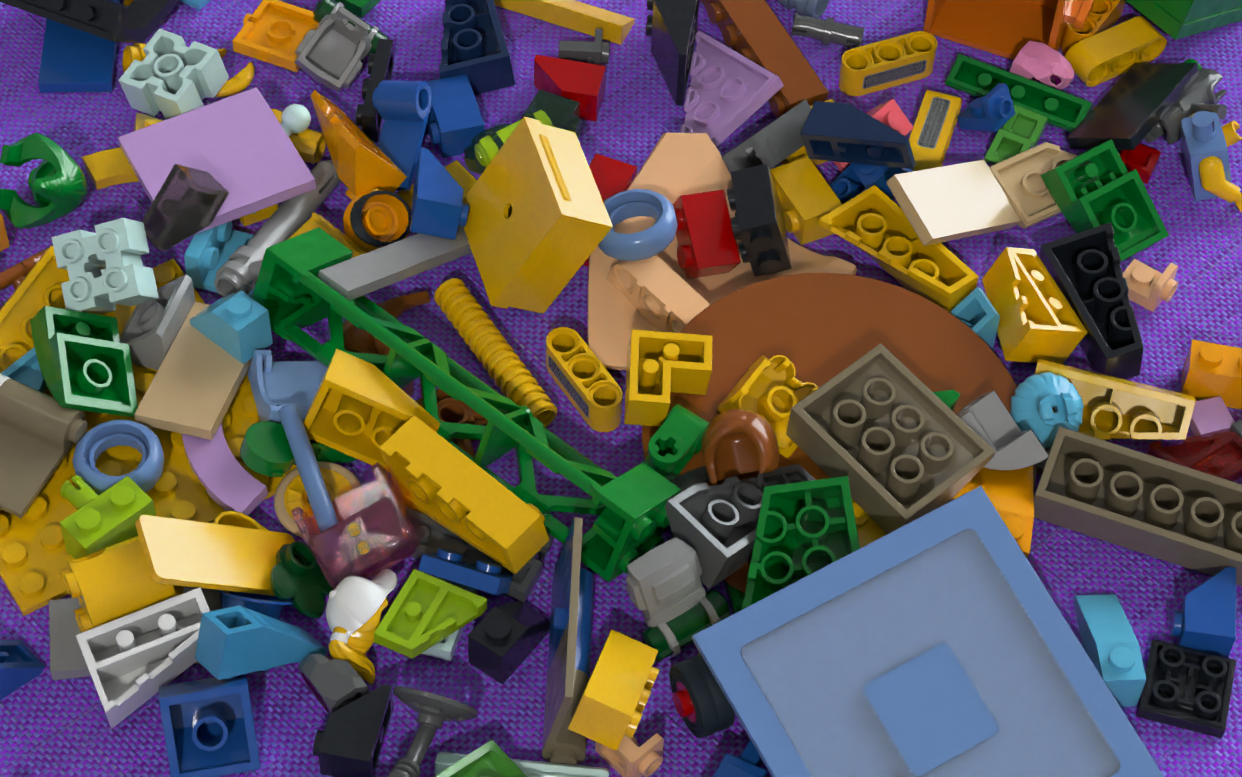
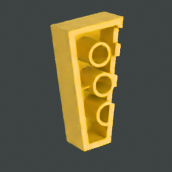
M415 415L379 447L401 499L514 574L549 541L544 526L545 517L537 507L530 503L526 504Z

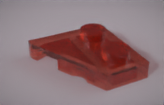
M1233 431L1215 433L1210 437H1186V440H1183L1181 445L1162 447L1160 441L1152 442L1148 445L1147 455L1232 482L1242 477V438Z

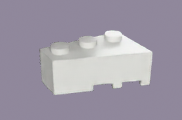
M201 587L75 635L111 729L159 692V686L169 684L197 661L195 653L202 613L210 612Z

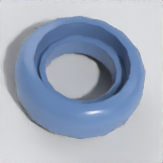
M632 189L619 192L603 202L613 227L599 243L598 247L607 256L620 261L648 259L664 251L674 240L678 228L677 219L672 203L664 195L648 189ZM647 216L656 220L652 227L641 232L623 234L614 231L616 224L628 218Z
M112 420L98 424L83 435L76 444L72 463L75 474L81 476L85 483L98 495L126 476L130 477L146 493L155 486L162 476L165 457L160 439L149 427L132 420ZM114 446H130L142 454V460L138 467L125 475L109 476L101 473L95 467L96 460L100 454Z

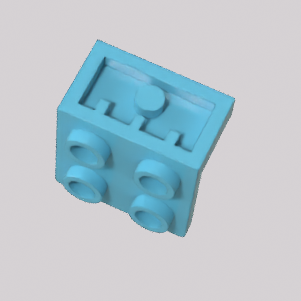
M232 221L195 234L184 254L186 274L192 279L193 287L218 293L214 285L216 272L229 260V257L239 246L246 245L254 235L232 230ZM255 287L248 294V296H250L251 298L253 296Z

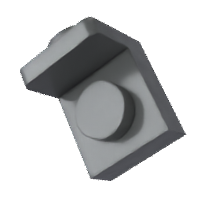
M595 29V42L559 41L558 58L596 65L608 64L609 42H602V29Z

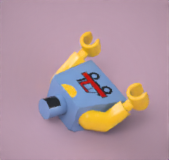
M1198 111L1189 117L1183 118L1180 121L1181 148L1195 201L1219 197L1229 203L1235 202L1238 209L1242 212V192L1240 193V188L1237 185L1231 183L1227 147L1242 140V137L1236 133V130L1240 128L1239 124L1233 120L1221 126L1218 114L1215 112L1210 113L1209 111Z

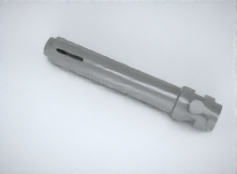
M332 160L321 161L310 171L315 178L317 189L284 201L248 243L239 246L229 257V260L218 269L214 285L222 297L239 291H243L248 295L257 282L266 248L291 237L338 186L341 180L337 176Z

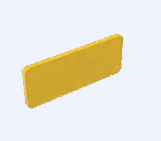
M141 515L135 522L150 577L159 584L276 596L270 583V571L277 565L276 553L283 545L295 542L290 534L159 516Z

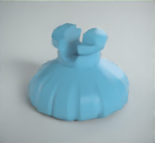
M1051 372L1040 373L1039 375L1035 374L1026 378L1016 388L1015 395L1011 397L1010 415L1021 431L1031 429L1043 448H1052L1059 426L1076 432L1079 431V426L1082 424L1084 405L1082 397L1079 395L1074 384L1069 382L1067 378Z

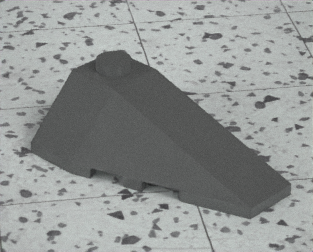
M799 464L776 468L770 473L760 474L759 472L757 477L739 480L735 476L726 478L723 484L708 486L706 482L694 484L668 500L665 505L673 538L677 537L696 551L702 568L701 582L711 589L735 573L751 559L764 487L812 481L815 479Z

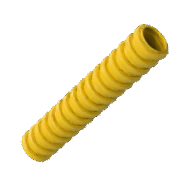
M453 278L442 283L434 293V301L440 306L443 313L446 314L448 320L469 346V349L475 354L483 368L488 371L489 376L494 379V383L500 388L502 394L518 406L528 407L533 417L542 422L545 427L548 426L557 415V407L551 402V399L545 394L542 387L538 385L536 379L532 377L531 372L526 369L525 364L520 360L510 344H507V340L501 335V332L495 327L492 320L489 319L487 313L483 311L481 305L477 303L475 297L471 295L469 289L465 287L463 281Z

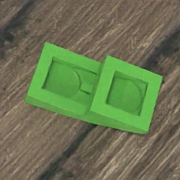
M1014 105L1016 114L1004 124L1002 129L999 128L984 158L985 162L995 165L1035 147L1047 126L1048 117Z

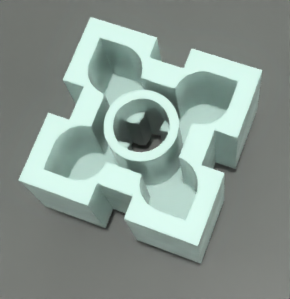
M159 28L143 48L146 55L145 59L142 62L134 60L118 81L131 108L154 117L159 111H162L165 120L203 107L202 100L209 97L214 98L229 79V76L217 49L193 41L190 47H187L182 36Z
M119 218L94 225L96 233L76 230L51 237L57 267L68 270L70 281L61 283L66 309L100 315L115 311V304L134 306L159 299L153 268L145 267L142 264L141 255L150 253L143 222Z

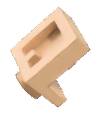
M1134 259L1123 272V277L1126 278L1129 289V300L1152 312L1155 311L1162 300L1169 302L1179 282L1174 280L1178 266L1170 263L1165 271L1161 273Z
M658 733L640 747L634 736L631 739L624 735L617 751L595 742V751L622 777H649L663 762L664 738Z

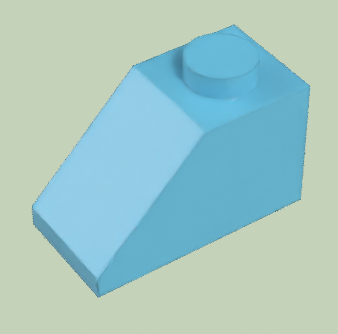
M243 291L218 299L189 319L190 325L242 364L253 357L255 350H264L273 344L268 310Z

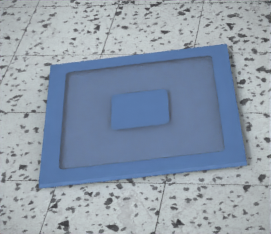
M982 486L691 637L772 777H1164Z

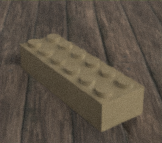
M1059 426L1035 493L1034 518L1210 576H1215L1226 567L1236 568V584L1242 586L1241 484Z

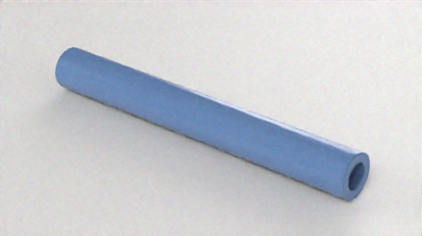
M294 404L284 406L278 411L327 554L330 558L342 556L348 552V547L298 406Z

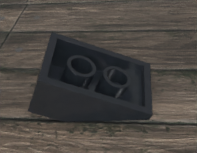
M647 0V10L653 11V15H648L646 23V36H652L651 52L675 104L683 106L696 41L695 35L698 29L699 0Z

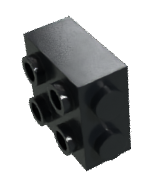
M769 164L732 171L733 187L727 189V196L731 211L736 210L735 217L731 218V226L735 240L742 239V241H739V249L743 263L750 262L755 277L792 269L783 209Z

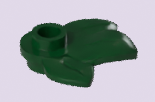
M299 541L285 544L277 551V565L270 571L272 590L280 600L292 599L293 605L302 614L319 619L324 612V594L329 595L336 588L338 582L326 566L317 563L316 555L308 545Z

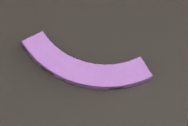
M222 422L212 440L182 434L185 453L193 473L197 475L209 496L225 511L241 512L248 516L268 495L267 486L249 474L235 459L225 440Z

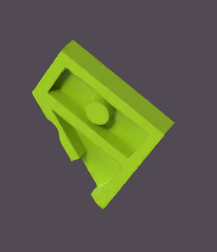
M414 569L374 632V643L413 659L484 614L487 610V599Z

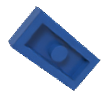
M438 548L437 553L422 554L418 569L421 572L494 595L509 593L513 576L500 573L502 566L496 563L477 560L476 565L462 561V553L446 548Z

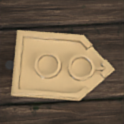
M1045 142L989 167L1021 219V222L1017 224L1019 227L1026 229L1061 213L1041 175L1078 155L1062 151L1060 146Z

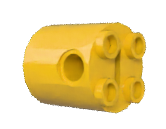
M139 536L106 547L88 556L67 561L68 568L60 570L67 594H70L72 599H78L80 608L73 611L81 633L181 595L185 587L159 584L152 580Z

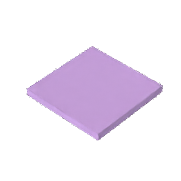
M257 87L118 137L121 150L174 242L317 189L315 178Z

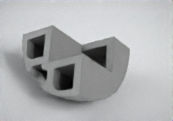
M995 391L982 394L956 413L960 419L996 452L994 457L983 468L994 470L1022 469L1037 464L1049 457L1031 429L1024 431L1019 429Z

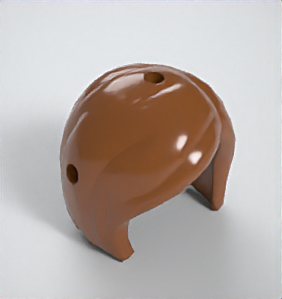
M743 409L724 411L710 421L703 433L702 455L711 484L715 485L726 478L759 471L760 474L770 473L778 467L779 447L776 435L771 425L755 412Z

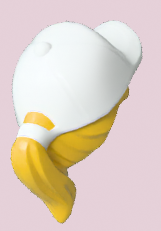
M383 569L371 581L359 576L345 577L329 593L326 606V619L332 631L329 643L331 657L333 659L347 660L358 675L369 684H373L375 681V668L373 663L367 658L366 653L374 643V632L380 624L381 613L388 606L386 596L396 587L398 581L397 575L390 569Z

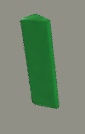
M960 53L945 81L946 86L978 98L985 97L999 83L1007 84L1013 106L1017 105L1048 117L1047 124L1072 132L1092 109V102Z

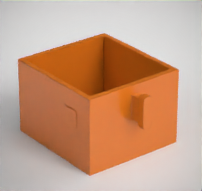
M928 0L923 31L1011 60L1016 58L1019 51L1028 41L1044 43L1059 52L1066 23L1074 24L1073 28L1083 30L1092 10L1094 0Z

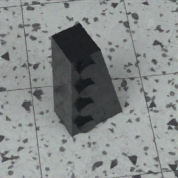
M1111 222L1041 245V261L1088 332L1079 345L1094 371L1125 380L1140 375L1143 343L1134 309L1130 304L1126 278L1123 277L1121 270V259L1118 247L1116 248L1114 243V232Z

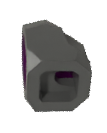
M309 654L298 666L303 680L328 715L369 693L368 686L347 660H333L329 655Z

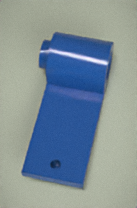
M383 80L375 88L372 96L375 109L384 119L378 147L407 176L397 190L410 191L431 109V89L425 81Z

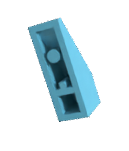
M1116 594L1075 595L1074 605L1082 647L1119 706H1137L1146 682V675L1139 642Z

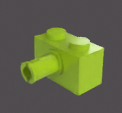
M78 475L71 477L72 481L77 485L76 488L67 480L60 490L61 496L77 509L76 512L60 522L66 550L74 559L88 556L106 547L137 537L138 533L135 522L141 515L156 516L154 501L128 476L100 495Z

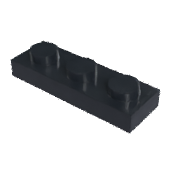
M379 39L376 53L369 54L368 74L371 75L370 79L364 78L362 99L365 101L364 104H358L356 112V125L362 126V131L376 143L378 142L383 118L375 109L372 96L375 88L378 87L381 81L392 79L394 70L393 40Z

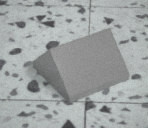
M187 274L158 288L159 299L136 305L119 337L120 343L129 344L132 364L155 370L159 369L194 302H196L193 282Z

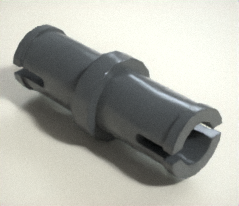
M796 13L791 35L821 40L823 45H829L830 42L856 48L861 46L865 27L860 28L834 22V18L827 17V20Z

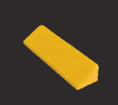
M494 0L495 6L594 37L595 29H602V39L622 45L635 23L634 18L576 0Z

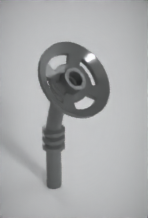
M395 687L393 694L402 703L419 713L416 722L420 724V727L405 757L396 762L388 777H419L421 773L419 766L437 729H442L444 721L475 719L478 716V710L434 693L408 687Z

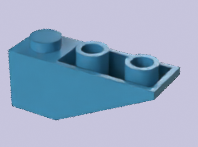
M238 605L202 613L195 659L218 680H227L239 675L256 671H267L273 667L294 662L300 663L309 654H322L323 656L327 654V649L304 629Z

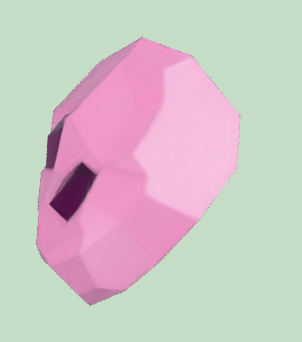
M1028 41L1019 51L1009 71L1057 90L1068 87L1074 78V70L1070 62L1060 52L1044 43Z

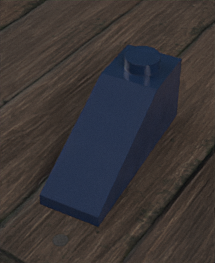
M815 101L801 131V137L809 159L914 169L916 164L909 139L850 104Z

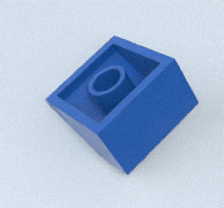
M247 674L227 680H218L216 677L159 686V704L171 777H217L261 769Z

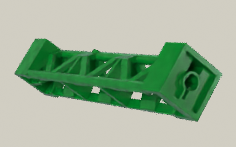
M318 227L266 248L252 299L268 310L272 331L285 340L293 341L327 368L336 349H339L375 365L378 369H382L383 373L400 388L420 377L422 408L440 423L437 433L526 504L530 503L537 507L545 517L544 526L550 535L565 544L570 531L568 527L549 514L551 511L599 515L593 527L582 536L581 562L607 582H610L622 573L628 574L627 565L665 542L662 535L665 528L669 525L665 505L668 500L681 493L682 489L644 462L619 477L614 476L548 430L542 422L533 417L528 407L518 406L509 398L500 395L448 357L442 349L413 328L404 325L365 295L347 300L317 277L319 270L351 259L353 252ZM328 317L329 341L324 345L302 330V328ZM342 317L358 329L366 330L389 347V354L378 355L346 351L344 349ZM436 386L453 399L464 402L487 419V425L440 421L438 418ZM451 439L481 440L475 458L452 442ZM513 448L516 449L520 484L515 488L487 468L488 465ZM532 457L555 474L563 475L593 498L586 499L539 494L536 491Z

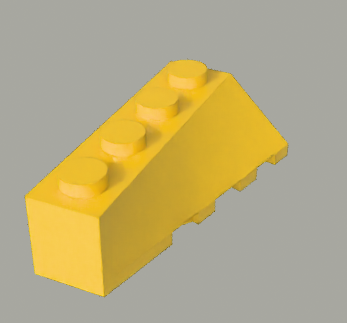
M875 185L818 219V225L865 252L906 290L930 300L948 312H951L977 286L979 276L942 243L924 246L901 207Z
M1038 359L1035 374L1039 375L1040 373L1048 372L1055 375L1059 374L1073 383L1082 397L1084 409L1079 433L1101 440H1186L1196 402L1194 396Z

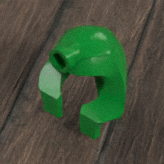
M39 133L30 134L16 143L3 145L0 163L3 165L20 167L31 160H43L37 168L30 172L28 178L29 188L32 189L33 197L39 207L26 203L18 196L15 190L0 189V210L4 212L10 222L18 229L38 227L68 215L80 206L88 192L87 181L79 165L61 146Z

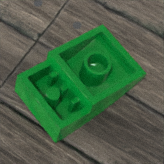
M1112 139L1041 175L1056 204L1077 233L1111 222L1114 232V243L1116 248L1118 247L1121 261L1169 236L1137 170L1127 171Z
M44 306L30 321L31 331L42 375L59 405L64 408L135 418L134 414L138 404L129 344L120 343L117 318Z

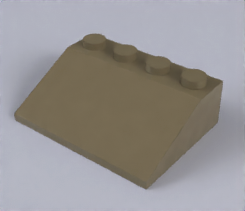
M881 343L793 406L786 435L830 478L848 476L852 499L887 534L947 504L996 453Z

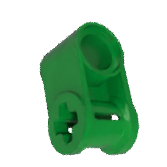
M675 405L665 418L663 424L651 437L648 443V455L644 463L670 482H673L692 457L697 455L702 449L703 433L709 422L683 406Z

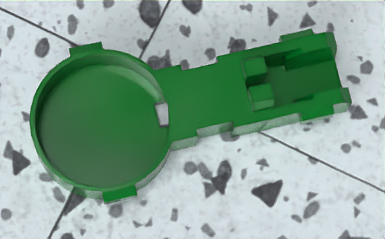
M262 421L248 428L240 447V454L242 460L250 469L262 475L282 477L293 465H296L281 424ZM309 439L317 462L343 463L357 460Z

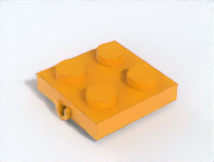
M263 0L253 14L247 13L245 15L242 29L232 40L233 51L297 72L300 67L295 64L297 57L295 51L304 35L310 29L316 30L319 23L313 20V11L279 0Z

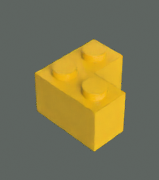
M632 329L627 351L624 424L660 427L668 415L670 392L706 395L712 372L713 336Z

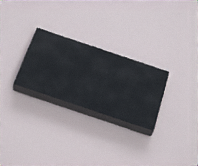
M1134 63L1067 137L1070 149H1092L1112 139L1117 150H1134L1198 77L1200 72L1197 63Z

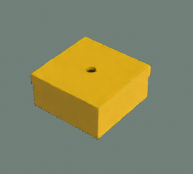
M523 117L463 199V204H469L467 221L463 228L491 306L504 309L513 307L544 314L613 227L576 133L541 124L540 120Z

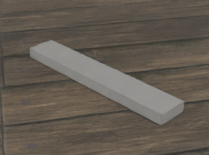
M458 226L455 240L418 233L319 270L317 278L347 300H351L472 253L462 226Z

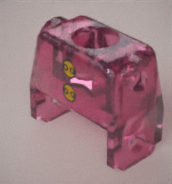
M378 462L371 466L376 480L353 488L331 501L339 522L320 533L314 515L310 518L300 507L292 509V516L304 541L313 552L325 578L333 589L345 577L359 576L370 579L383 569H388L410 557L416 552L417 547L421 545L419 536L408 516L405 504L392 478Z

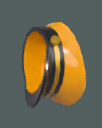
M373 189L357 195L351 200L344 212L343 226L346 236L367 253L408 238L410 233L411 211L406 201L398 194L387 190Z

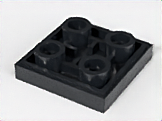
M1152 639L1145 669L1146 682L1140 696L1137 717L1222 738L1226 728L1236 660Z

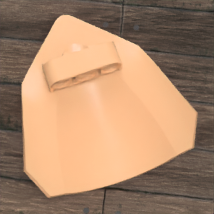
M664 133L627 189L652 190L664 195L672 204L681 195L724 190L730 219L735 217L736 210L731 211L727 196V189L733 187L732 177L720 152L707 133ZM647 216L628 218L616 224L614 231L623 234L641 232L652 227L656 220ZM676 234L674 240L664 251L651 258L639 261L617 260L604 254L597 246L589 256L588 346L606 369L626 370L627 351L632 329L679 333L696 315L712 303L753 283L800 273L856 275L857 268L856 265L841 258L812 252L787 238L792 269L755 277L750 262L743 263L739 249V241H742V239L736 240L741 263L732 271L725 274L686 279L684 268L679 266L677 260V247L679 245Z

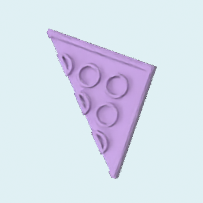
M699 30L695 35L697 46L696 52L692 54L690 67L692 78L690 87H688L684 105L686 116L684 124L681 125L680 133H707L717 147L784 85L779 76Z

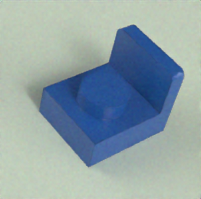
M999 83L985 97L977 98L970 102L969 107L957 117L960 128L963 130L996 132L1016 113L1007 84Z

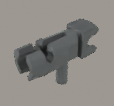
M1200 69L1198 77L1144 137L1145 141L1150 143L1163 135H1167V144L1175 143L1181 138L1180 121L1198 111L1215 112L1218 114L1219 119L1225 118L1227 108L1225 105L1218 103L1227 91L1221 89L1218 93H1214V88L1223 79V76L1213 69Z

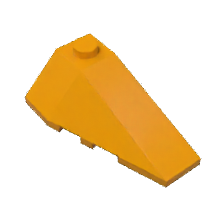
M314 90L310 96L337 176L348 187L345 194L352 200L357 195L373 189L387 190L394 193L407 176L336 104Z

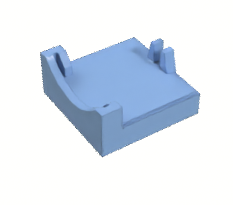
M255 350L247 374L260 422L270 421L282 425L278 411L282 407L291 404L298 406L302 421H304L310 403L327 367L319 361H272L271 350Z

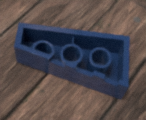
M445 0V13H443L444 31L443 39H441L442 59L439 66L440 79L467 74L474 95L514 86L515 81L510 55L494 0Z

